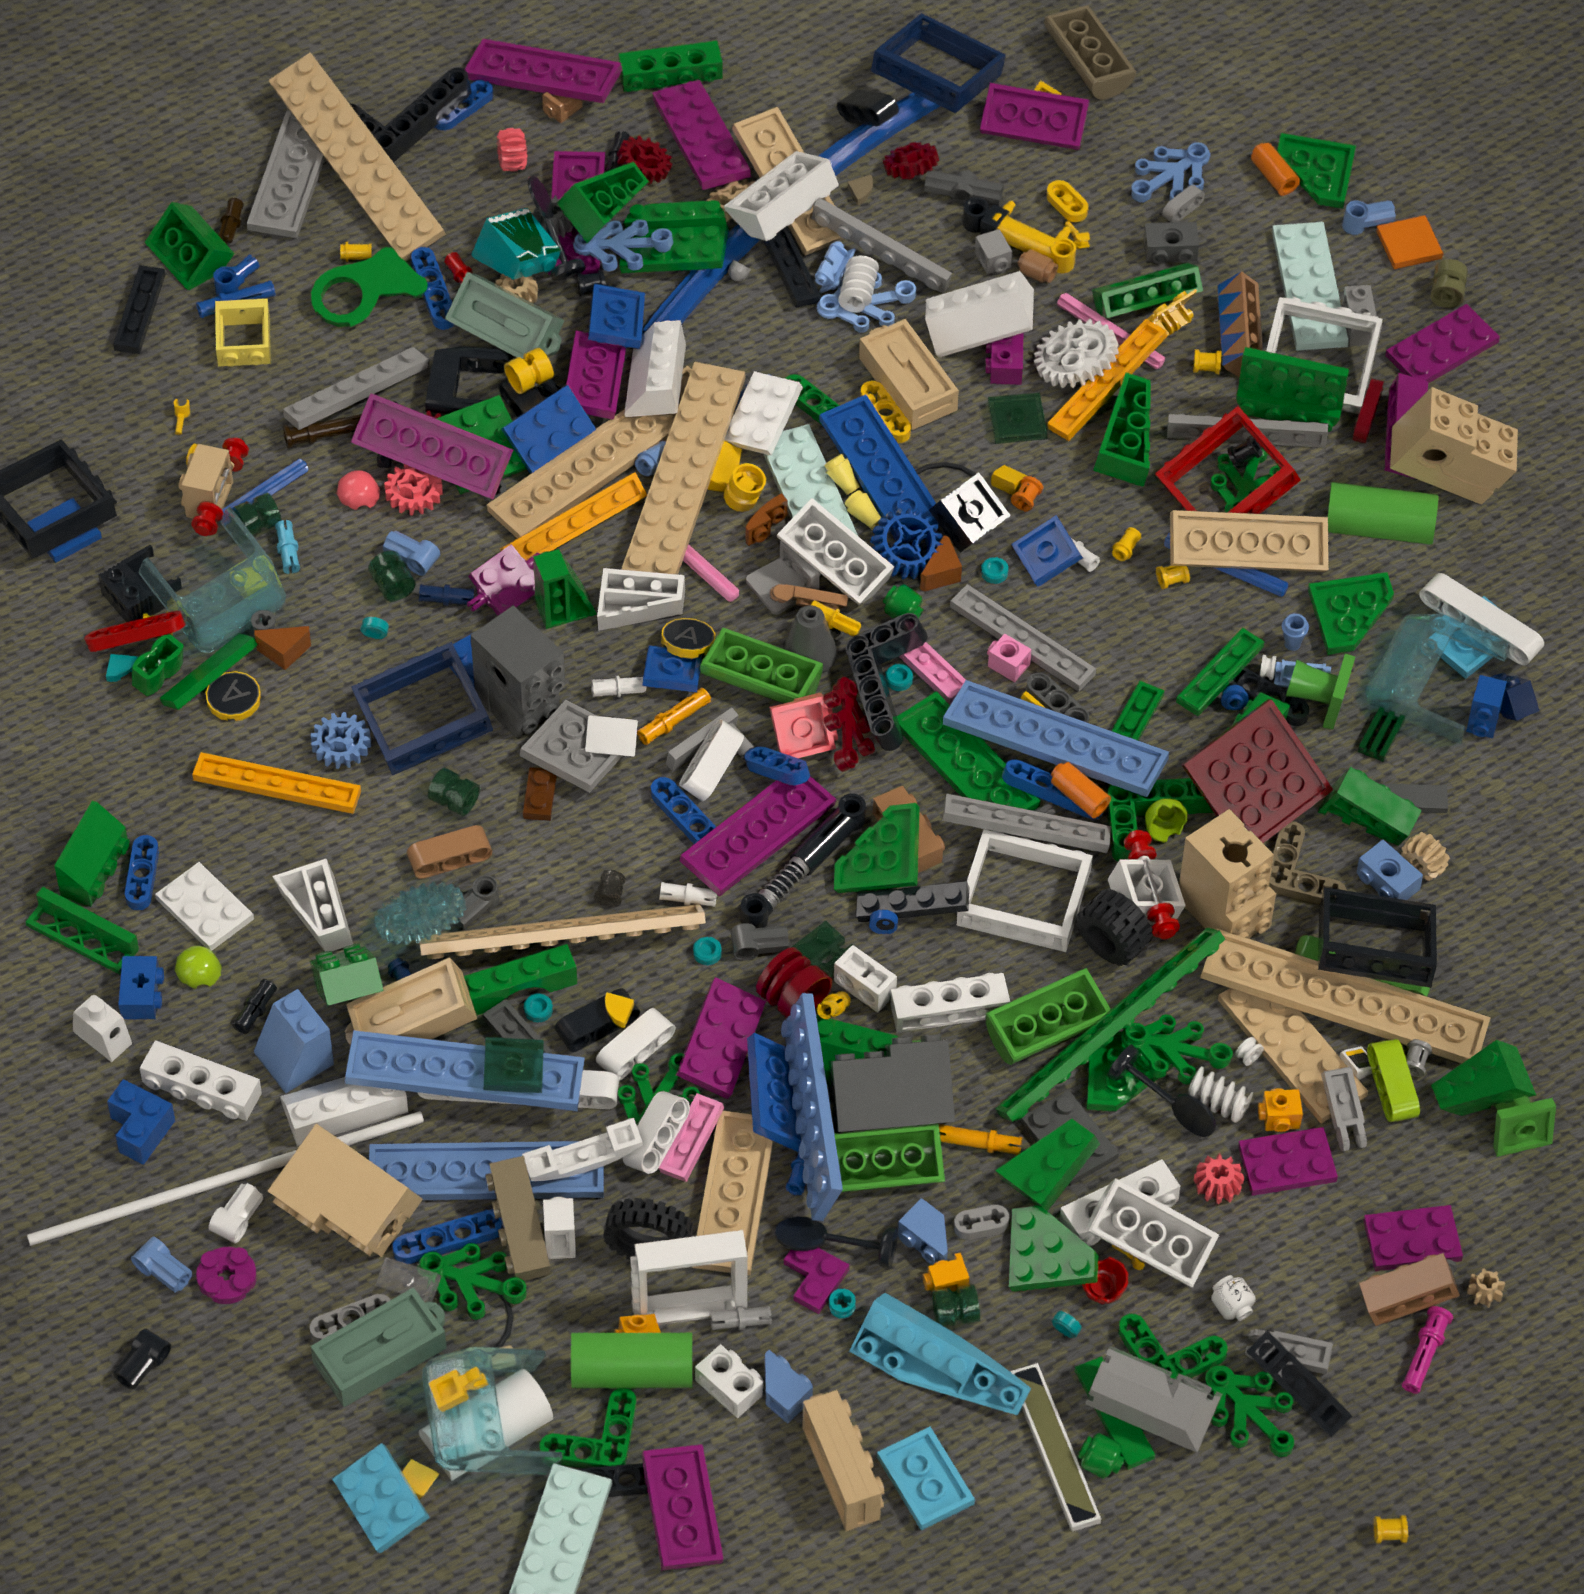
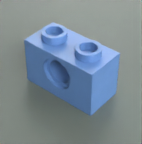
M1384 840L1380 841L1359 858L1356 872L1360 880L1367 885L1370 884L1378 892L1379 896L1408 900L1420 890L1423 878L1421 872Z

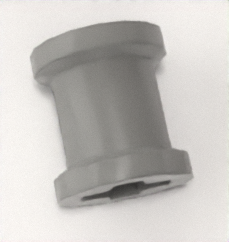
M1413 1039L1407 1044L1409 1050L1406 1061L1412 1076L1423 1077L1426 1073L1424 1066L1428 1055L1432 1054V1048L1427 1042Z

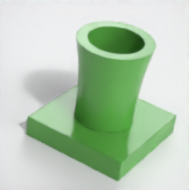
M1344 655L1338 676L1297 660L1286 696L1328 704L1329 707L1323 727L1334 729L1355 656Z
M1525 1096L1514 1099V1102L1507 1104L1499 1103L1493 1105L1497 1109L1493 1145L1497 1157L1552 1144L1556 1105L1552 1098L1531 1102L1529 1097Z

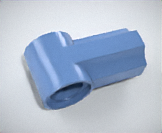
M1351 201L1347 204L1342 227L1348 234L1358 235L1364 231L1365 227L1395 222V207L1392 201L1365 204L1362 201Z
M391 531L383 545V552L405 562L412 572L420 576H424L441 555L440 550L432 542L427 540L418 542L398 531Z
M151 1237L131 1257L132 1263L139 1271L146 1276L152 1274L174 1293L181 1291L192 1277V1271L174 1258L165 1244L156 1237Z

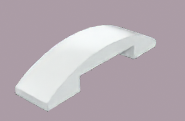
M634 1118L607 1126V1133L552 1150L551 1146L548 1145L523 1153L522 1156L525 1158L530 1180L546 1181L574 1176L600 1168L630 1154L643 1145Z

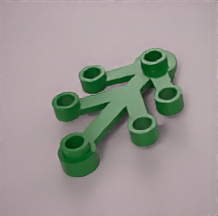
M1263 449L1261 457H1254L1248 461L1243 478L1233 466L1228 454H1221L1218 457V469L1226 474L1238 490L1237 497L1235 498L1226 487L1227 478L1225 475L1215 474L1212 476L1211 488L1218 492L1226 503L1225 513H1228L1280 470L1278 466H1273L1270 468L1269 474L1254 480L1259 463H1263L1268 456Z
M1168 1014L1162 1015L1159 1020L1147 1026L1133 1023L1123 1029L1121 1033L1122 1043L1126 1047L1131 1044L1135 1046L1149 1062L1152 1076L1162 1078L1168 1070L1167 1061L1159 1058L1152 1049L1156 1048L1160 1049L1179 1071L1178 1080L1186 1085L1191 1084L1197 1071L1193 1066L1188 1065L1181 1055L1207 1060L1215 1069L1227 1067L1233 1056L1232 1049L1224 1043H1215L1210 1049L1181 1043L1188 1039L1192 1041L1200 1040L1203 1035L1204 1026L1200 1022L1191 1021L1187 1027L1172 1033L1176 1020ZM1159 1032L1170 1034L1164 1038L1153 1036Z
M677 1053L669 1059V1071L654 1094L649 1082V1067L643 1063L633 1066L632 1078L638 1084L645 1109L639 1116L634 1103L635 1089L630 1085L621 1086L618 1090V1100L623 1104L628 1120L634 1118L636 1125H638L654 1096L661 1091L669 1093L676 1081L681 1079L676 1076L680 1065L675 1063L682 1061L683 1053ZM638 1071L645 1072V1074L641 1076L637 1075L636 1073ZM688 1087L683 1091L682 1095L678 1096L687 1099L689 1105H691L693 1099H688L687 1096L691 1094L696 1096V1094H700V1091L695 1087ZM630 1093L631 1096L626 1098L622 1094Z
M474 1243L466 1244L463 1249L445 1256L437 1252H428L422 1256L418 1263L420 1276L426 1280L433 1281L440 1295L441 1308L445 1311H453L457 1308V1294L450 1291L445 1278L455 1280L468 1304V1316L474 1320L483 1318L486 1310L484 1302L478 1299L472 1286L503 1295L504 1299L511 1304H519L527 1296L526 1283L521 1278L512 1277L505 1282L479 1275L490 1270L495 1272L506 1270L505 1257L507 1255L503 1252H495L489 1258L479 1261L481 1258L480 1248ZM469 1251H475V1252H476L475 1255H472V1256L467 1255V1253H468ZM464 1260L471 1264L461 1269L452 1267ZM496 1260H503V1263L496 1264L494 1262ZM431 1266L437 1267L436 1269H428ZM513 1292H519L517 1295H511ZM446 1299H453L451 1303H445L444 1301ZM475 1307L481 1308L480 1311H472V1309Z
M1219 1365L1210 1368L1205 1378L1206 1385L1212 1388L1211 1391L1214 1395L1217 1391L1222 1394L1214 1415L1219 1413L1224 1416L1223 1419H1216L1213 1415L1211 1424L1216 1427H1222L1227 1423L1229 1415L1225 1408V1398L1227 1395L1235 1403L1234 1429L1230 1436V1442L1234 1447L1243 1448L1248 1443L1249 1432L1246 1430L1247 1415L1270 1439L1269 1448L1274 1455L1278 1457L1290 1455L1294 1447L1293 1436L1287 1431H1280L1258 1408L1287 1413L1292 1409L1293 1397L1286 1392H1281L1276 1397L1245 1395L1238 1389L1255 1388L1259 1392L1269 1391L1272 1387L1273 1379L1267 1372H1259L1256 1376L1235 1375L1226 1366ZM1223 1376L1226 1380L1218 1381L1215 1377ZM1265 1379L1268 1384L1262 1385L1258 1380ZM1286 1400L1289 1404L1283 1406L1279 1401ZM1240 1434L1243 1435L1245 1439L1237 1440L1234 1436ZM1284 1438L1287 1440V1443L1281 1444L1277 1439Z

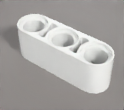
M722 719L718 720L710 729L683 774L679 786L700 801H705L714 791L741 746L744 735Z
M651 1008L601 1049L596 1057V1062L605 1071L616 1074L620 1081L632 1072L634 1065L645 1061L670 1040L676 1027L655 1008Z
M661 1091L654 1096L637 1125L643 1145L622 1157L626 1166L648 1174L654 1173L659 1168L688 1117L690 1105L687 1099L665 1091Z

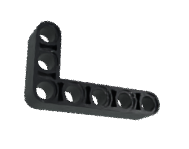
M461 67L452 68L386 126L382 125L358 105L349 104L392 162H395L432 130L441 119L448 116L449 113L470 96L472 90L467 71Z
M913 613L903 614L855 635L846 644V652L871 732L885 751L899 748L903 742V734L881 664L917 649L927 641L928 634L918 617Z

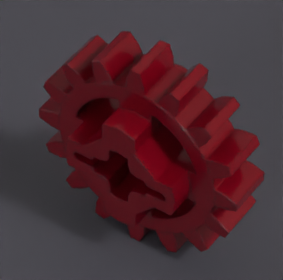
M639 135L636 140L630 136L627 141L624 140L617 153L619 157L618 164L626 165L634 162L649 181V184H652L653 180L657 183H660L661 179L665 180L672 167L670 162L672 157L665 155L667 149H660V143L651 142L649 137L645 141Z
M911 142L906 146H899L895 150H891V155H885L883 164L887 176L892 175L894 179L901 176V179H913L917 175H924L928 171H932V167L938 165L939 156L935 145L930 146V143L922 145L921 142Z

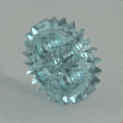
M432 882L429 886H425L422 883L419 888L415 889V887L411 886L408 892L400 891V896L398 897L391 896V902L383 903V908L377 910L378 915L374 918L376 920V928L382 939L386 938L388 943L394 940L396 945L404 940L405 945H408L412 940H415L416 943H419L422 938L430 940L433 934L440 936L442 929L450 930V924L458 923V918L464 916L463 911L466 910V902L459 887L454 888L452 883L447 886L445 882L440 883L438 886H436L435 882Z

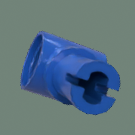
M248 255L234 267H220L214 272L217 297L222 292L228 294L238 291L239 286L245 282L244 279L260 267L258 261L252 258L251 255Z

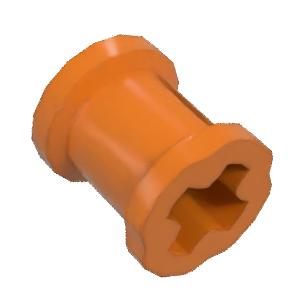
M1031 476L1022 478L1020 481L1021 487L1011 497V503L1017 509L1025 512L1032 510L1034 507L1033 501L1043 491L1042 483Z

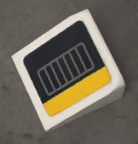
M1362 1046L1340 1052L1339 1057L1347 1067L1352 1068L1353 1074L1358 1080L1372 1073L1367 1052Z

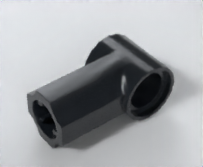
M147 1328L141 1330L135 1337L129 1354L114 1370V1377L126 1388L135 1390L154 1366L158 1367L165 1361L171 1351V1344Z

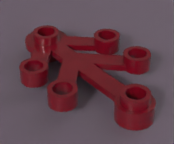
M847 677L838 679L837 683L833 685V690L824 694V702L828 708L832 709L842 704V710L824 717V724L829 731L832 732L842 726V749L834 753V762L842 772L854 768L859 761L857 752L852 748V735L862 756L865 757L875 752L872 740L870 738L864 739L862 733L870 732L871 729L867 717L863 715L856 700L858 694L857 686Z

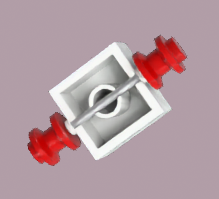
M1135 830L1129 833L1124 840L1125 848L1132 851L1128 856L1129 860H1119L1109 876L1108 882L1112 890L1122 893L1142 910L1149 924L1153 925V936L1169 939L1180 928L1177 918L1185 907L1184 899L1171 860H1154L1157 853L1155 848L1149 846L1152 842L1150 833Z

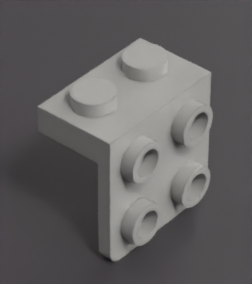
M780 541V558L747 575L746 583L770 612L778 615L795 606L796 601L790 599L785 603L772 601L769 596L772 587L777 584H787L819 590L821 573L783 541Z

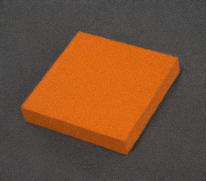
M1426 215L1377 226L1376 232L1393 269L1435 261L1443 257V251Z

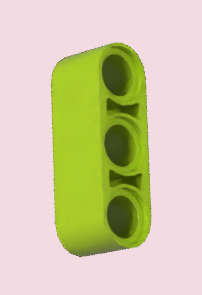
M1398 1039L1368 1044V1061L1388 1122L1419 1117V1100L1401 1042Z

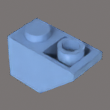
M921 1198L898 1221V1236L904 1245L917 1249L921 1252L923 1258L933 1265L938 1261L947 1260L948 1251L944 1215Z
M770 1350L765 1353L766 1406L788 1424L803 1410V1401L809 1400L813 1396L812 1383L805 1375H798L792 1370L784 1357L776 1356Z

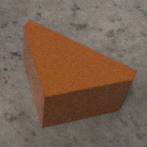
M945 535L940 541L943 545L937 546L936 550L938 553H933L921 574L920 590L929 591L961 582L962 565L949 537Z
M309 626L254 630L255 640L258 644L256 647L257 651L285 670L311 646Z

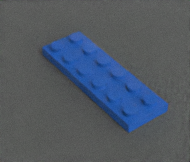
M867 395L820 414L819 421L840 454L845 459L848 458L856 479L869 496L881 517L886 518V514L889 511L895 514L898 508H901L905 514L907 509L911 507L914 515L922 510L921 517L923 519L931 516L930 525L938 523L929 511L936 502ZM907 527L911 531H916L913 528Z

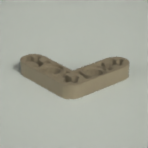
M1292 821L1279 831L1273 851L1274 857L1269 887L1276 894L1318 905L1321 903L1324 887L1347 891L1345 885L1338 880L1295 870L1304 842L1305 829L1300 823ZM1290 832L1296 833L1292 845L1287 844ZM1287 853L1292 856L1293 860L1282 862L1278 859V855ZM1278 871H1284L1281 882L1276 883ZM1305 882L1311 884L1314 889L1304 892L1299 889L1298 885ZM1319 886L1322 887L1321 895L1318 894Z

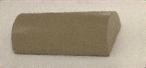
M1088 5L1044 18L1046 30L1094 97L1108 99L1119 95L1130 86L1135 78L1136 70Z

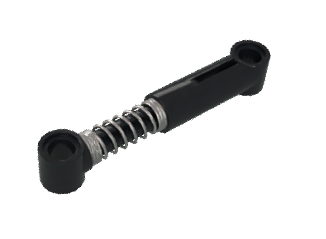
M850 793L841 797L838 807L791 854L789 864H786L784 869H781L779 874L775 875V879H771L770 884L765 885V889L760 890L759 893H751L743 897L740 906L741 924L748 923L756 928H765L768 924L769 915L777 904L780 903L779 899H783L785 897L784 894H788L789 889L794 888V883L798 884L799 878L803 879L806 875H811L853 831L863 827L866 816V802L860 795Z

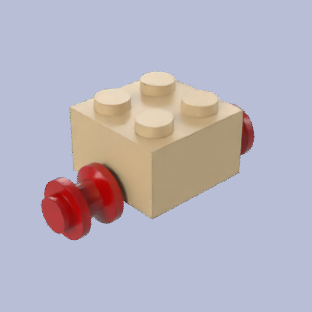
M240 438L226 439L222 445L223 449L198 444L194 454L191 453L188 458L186 474L181 475L179 481V489L183 493L181 504L185 507L186 517L193 518L191 522L192 528L201 536L216 534L218 530L217 522L221 521L223 517L222 509L233 484L232 472L242 469L244 465L242 458L248 455L249 448Z

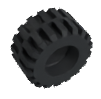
M1112 889L1100 891L1076 916L1078 930L1089 947L1104 960L1118 966L1129 964L1153 938L1151 925L1142 910L1125 895Z

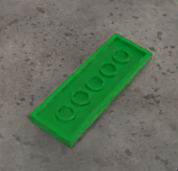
M937 691L897 716L903 736L961 797L1032 811L1040 807V799L1005 783L1002 773L1006 764L982 738L943 725V716L950 705Z

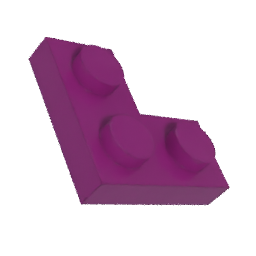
M820 1248L808 1251L791 1249L784 1258V1265L806 1276L794 1294V1301L817 1314L822 1311L830 1295L837 1289L850 1270V1264Z

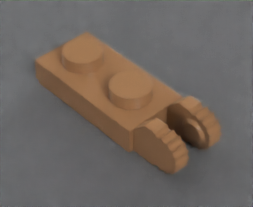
M777 584L769 592L772 601L785 603L790 599L795 600L796 605L802 607L811 606L812 602L816 600L836 610L846 607L848 601L847 595L787 584Z

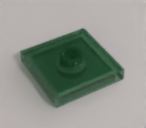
M1040 392L988 397L987 404L995 444L1047 439L1048 433Z
M486 1037L483 1090L542 1093L544 1040Z

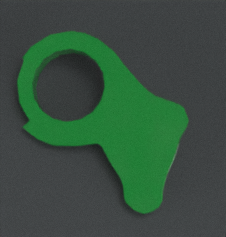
M384 247L367 260L337 266L319 276L311 291L312 306L317 315L327 324L337 327H352L361 323L370 315L379 296L407 295L413 298H420L427 291L428 283L426 278L416 273L393 248ZM338 282H349L360 288L362 300L353 312L338 315L331 313L325 308L323 304L325 292Z

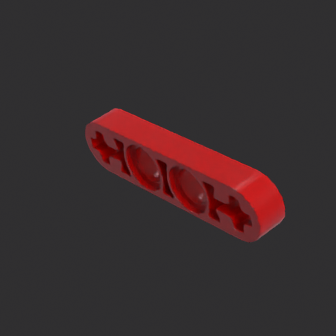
M176 610L98 629L87 634L84 640L89 651L96 652L170 634L182 629L186 623L181 611Z

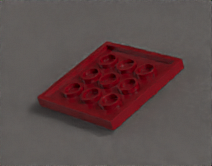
M1272 699L1266 700L1181 764L1217 817L1230 809L1244 823V827L1251 831L1262 843L1266 842L1334 790Z

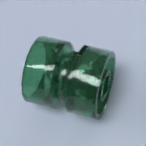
M268 492L253 498L252 503L245 501L232 508L236 524L246 539L261 533L262 528L269 530L275 527L276 523L282 520L279 509Z
M397 551L382 552L369 563L368 571L387 601L396 602L406 598L413 592L416 582Z
M444 767L433 778L428 790V799L441 806L448 804L449 810L461 816H466L478 799L480 785L467 778L464 780L460 779L458 773Z
M974 1284L958 1286L953 1292L950 1288L932 1290L933 1310L937 1323L944 1327L955 1326L957 1321H960L963 1325L980 1322L979 1300Z

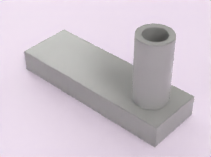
M731 707L670 750L666 765L672 771H675L692 759L712 726L720 719L740 732L736 727L739 715ZM745 736L737 751L742 758H744L747 751L754 748Z

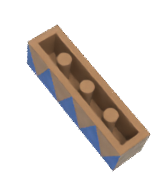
M1242 271L1217 285L1221 332L1220 342L1222 348L1221 361L1227 371L1232 372L1240 377L1244 348L1263 350L1258 283Z

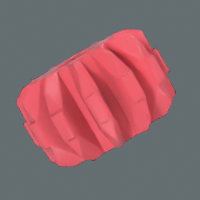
M520 128L500 130L497 135V152L503 171L510 172L525 169L527 164V147L523 131Z
M1219 1153L1215 1160L1207 1156L1204 1163L1199 1162L1196 1174L1194 1175V1182L1197 1185L1198 1194H1205L1206 1202L1213 1197L1216 1198V1202L1219 1205L1222 1198L1230 1203L1234 1195L1239 1196L1242 1189L1241 1185L1244 1183V1176L1241 1173L1240 1164H1233L1231 1156L1226 1160L1222 1159Z

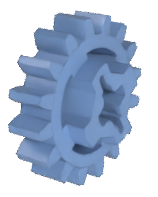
M343 712L341 717L337 718L335 713H332L331 720L323 717L321 718L322 726L314 725L315 733H311L312 752L316 753L318 761L325 760V766L328 767L333 762L336 769H339L342 763H345L347 768H350L351 761L354 760L359 764L361 762L360 755H368L367 748L371 747L370 729L366 728L364 720L357 722V715L354 714L351 718H347L346 712Z

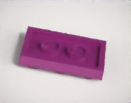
M1324 1127L1239 1140L1238 1148L1252 1196L1337 1182L1338 1175Z
M1451 1205L1364 1215L1363 1221L1375 1272L1393 1270L1402 1265H1411L1422 1261L1429 1255L1444 1253L1446 1259L1454 1262H1460L1463 1259Z

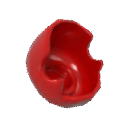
M1108 1257L1098 1261L1097 1283L1082 1284V1288L1089 1299L1099 1304L1113 1303L1119 1300L1127 1289L1128 1272L1123 1263L1113 1257Z

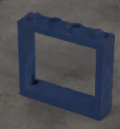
M921 13L875 50L871 72L956 114L987 88L990 83H993L1001 76L1006 54ZM921 40L980 69V71L962 86H959L900 57V55L917 41Z
M452 642L441 647L437 646L432 651L412 657L403 664L388 668L383 673L369 679H364L362 682L351 686L356 701L392 775L493 731L489 716ZM453 666L475 712L390 750L368 703Z

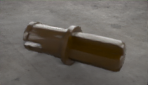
M230 198L228 200L225 214L220 219L222 225L218 236L226 244L233 242L236 229L241 225L240 215L244 203L238 198Z

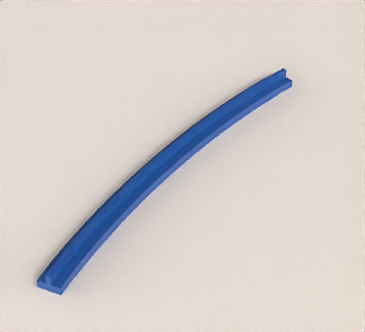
M911 93L897 102L899 107L897 115L879 127L862 124L818 157L830 160L836 176L869 151L940 106L915 93ZM737 224L728 233L723 268L692 270L649 320L643 329V334L655 322L681 320L682 324L712 288L726 275L733 260L738 262L761 239L749 236Z

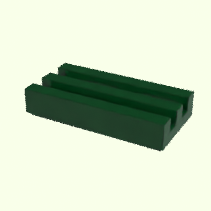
M1380 706L1359 745L1358 752L1384 762L1405 722L1406 716L1401 714L1399 717L1395 716L1394 711L1385 712V708ZM1384 718L1385 721L1371 748H1366L1381 719ZM1391 722L1396 723L1381 752H1376Z

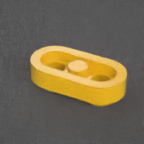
M1056 180L1048 185L1046 196L1048 202L1066 220L1080 222L1087 217V201L1068 182Z

